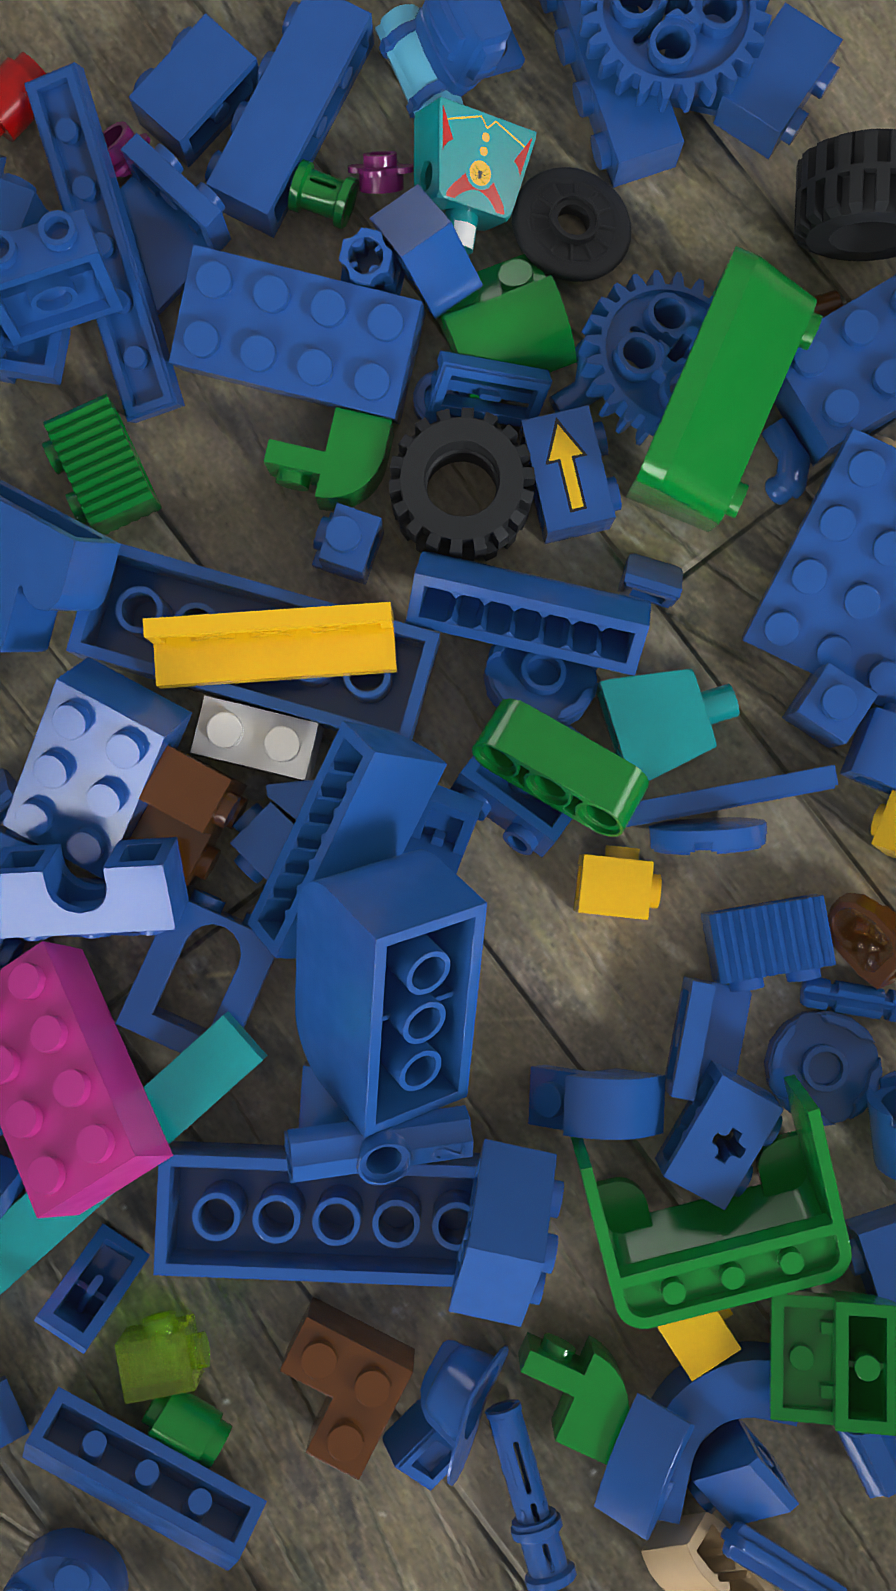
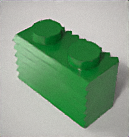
M107 394L43 422L50 438L42 443L44 452L58 475L63 472L67 474V478L74 491L65 494L77 521L83 524L89 523L94 530L107 535L111 531L118 530L121 526H127L131 522L138 521L141 517L149 516L152 512H158L162 508L120 414Z

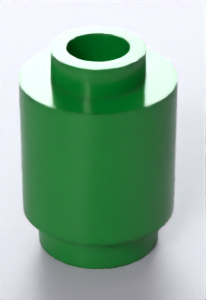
M175 1384L169 1394L159 1389L141 1420L142 1423L149 1427L146 1435L208 1469L222 1450L233 1425L221 1419L223 1416L222 1411Z

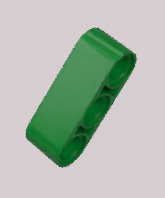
M503 699L499 703L472 746V754L475 759L490 772L591 830L610 837H618L623 834L649 786L647 776L634 764L534 707L516 699Z

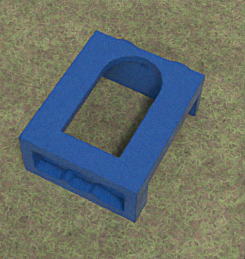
M194 888L191 896L188 895L189 901L176 930H168L162 934L155 935L115 1023L179 1053H182L207 1028L157 1006L183 947L193 931L205 925L223 926L234 934L240 945L241 957L238 968L212 1025L229 1011L243 1028L245 1027L276 959L247 924L252 913L246 912L243 920L222 911L226 901L197 888Z

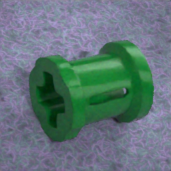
M303 159L299 163L291 183L288 209L296 213H300L302 209L332 219L334 227L343 229L347 226L354 209L359 180L351 176L342 180L315 170L313 162Z

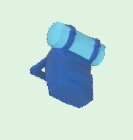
M425 0L420 8L414 4L399 5L382 17L380 24L375 27V31L381 41L379 51L383 58L389 60L408 102L406 106L410 118L414 119L416 112L439 97L464 105L462 96L473 89L481 80L520 69L525 62V57L511 29L500 0Z

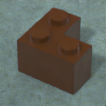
M167 745L138 798L147 803L148 806L129 840L177 837L186 886L194 885L197 877L205 881L221 854V850L214 846L223 829L227 827L233 830L234 824L243 815L249 800L242 796L247 785L196 757Z
M315 1297L312 1298L286 1349L280 1372L327 1395L312 1424L305 1453L359 1480L413 1374L415 1349Z

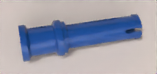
M518 1399L501 1401L488 1407L485 1410V1414L490 1423L501 1469L515 1512V1517L512 1520L511 1534L513 1540L521 1544L528 1569L524 1577L528 1591H558L568 1586L577 1576L574 1562L566 1558L559 1531L563 1526L560 1513L554 1507L548 1505L536 1457L521 1411V1402ZM513 1443H514L515 1450H516V1453H517L518 1461H517L516 1454H515V1451H514ZM520 1468H521V1471H522V1475H523V1478H524V1482H523V1479H522V1476H521Z

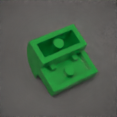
M525 254L477 271L483 286L437 318L452 353L545 369L549 373L577 362L571 326L552 275L546 277L544 272L537 268ZM468 393L469 398L480 399L479 395Z
M829 1290V1293L795 1291L771 1297L770 1420L829 1424L834 1426L835 1431L896 1436V1302L874 1295Z

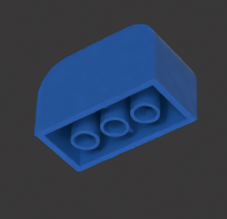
M424 849L414 850L308 882L301 889L298 899L295 1016L299 1038L307 1061L318 1081L364 1138L463 1099L468 1094L487 902L435 854Z

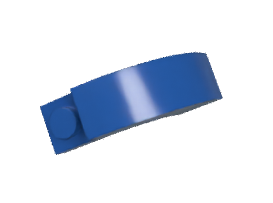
M758 1341L738 1342L741 1347L740 1351L694 1381H691L682 1365H679L663 1380L654 1392L651 1399L696 1425L672 1475L671 1480L675 1484L658 1520L680 1524L693 1458L702 1441L714 1429L726 1422L740 1418H759L797 1427L798 1422L770 1420V1343Z

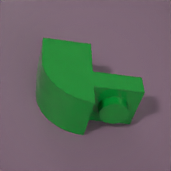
M336 407L326 451L269 439L264 463L270 476L276 477L275 482L280 486L297 491H308L310 485L317 486L315 499L319 510L334 511L337 503L354 507L368 499L383 480L394 439L393 422L391 419Z
M527 1332L518 1351L520 1371L563 1392L551 1418L555 1441L607 1465L629 1412L628 1394L613 1355L600 1341L590 1335L579 1356L575 1354L576 1349L572 1344L556 1335L545 1333L543 1338Z

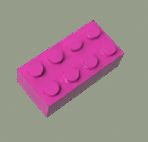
M46 941L40 942L0 969V1127L37 1218L80 1215L173 1156L83 949Z

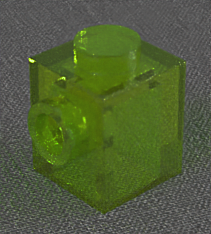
M174 1310L161 1311L144 1317L141 1320L142 1324L126 1327L115 1344L125 1404L196 1390L205 1371L204 1368H209L210 1347L206 1332L197 1331L195 1314L177 1317V1313Z

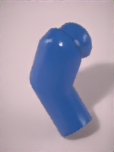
M784 417L761 433L778 459L777 474L767 479L764 486L769 498L778 505L786 504L792 497L798 499L806 490L810 468V456Z

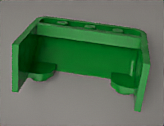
M735 246L714 289L711 304L640 470L626 495V498L706 532L719 525L724 515L732 518L736 517L749 488L748 484L740 481L788 369L798 347L806 351L809 349L823 318L822 315L814 312L817 303L815 297L761 256L738 246Z
M795 1074L783 1077L795 1131L779 1134L770 1146H762L756 1157L760 1184L747 1187L739 1197L733 1196L725 1210L705 1199H700L649 1212L644 1192L633 1180L624 1177H612L596 1181L584 1139L571 1137L615 1308L619 1317L626 1324L639 1329L654 1328L830 1283L840 1278L846 1272L851 1262L852 1250L820 1108Z

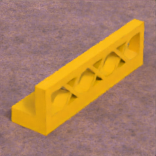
M391 602L143 619L144 638L153 643L156 686L160 689L397 672L394 619Z

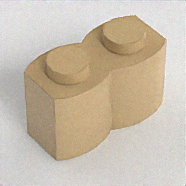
M708 1512L681 1516L680 1524L660 1520L641 1551L650 1574L665 1591H775L772 1584L724 1555L722 1548L725 1540L720 1535L723 1528L727 1526L715 1515Z

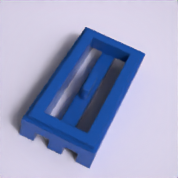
M440 350L437 359L439 368L438 371H433L430 380L432 389L431 391L427 390L424 403L427 412L437 413V411L449 409L451 416L461 417L462 407L474 408V418L483 420L486 412H489L498 417V424L520 427L522 420L539 417L553 381L549 371L545 369ZM452 390L479 395L480 399L446 394V391ZM501 399L515 402L527 403L528 407L526 408L498 402H500Z

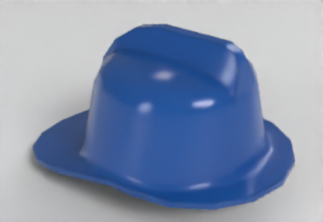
M446 1340L440 1346L424 1375L420 1393L421 1407L426 1421L453 1447L447 1473V1484L450 1486L456 1483L464 1468L487 1397L507 1358L509 1351L507 1345H504L494 1356L464 1345L456 1340Z

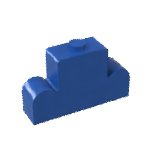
M1 479L0 653L45 652L49 647L58 611H91L97 609L104 602L110 587L121 544Z

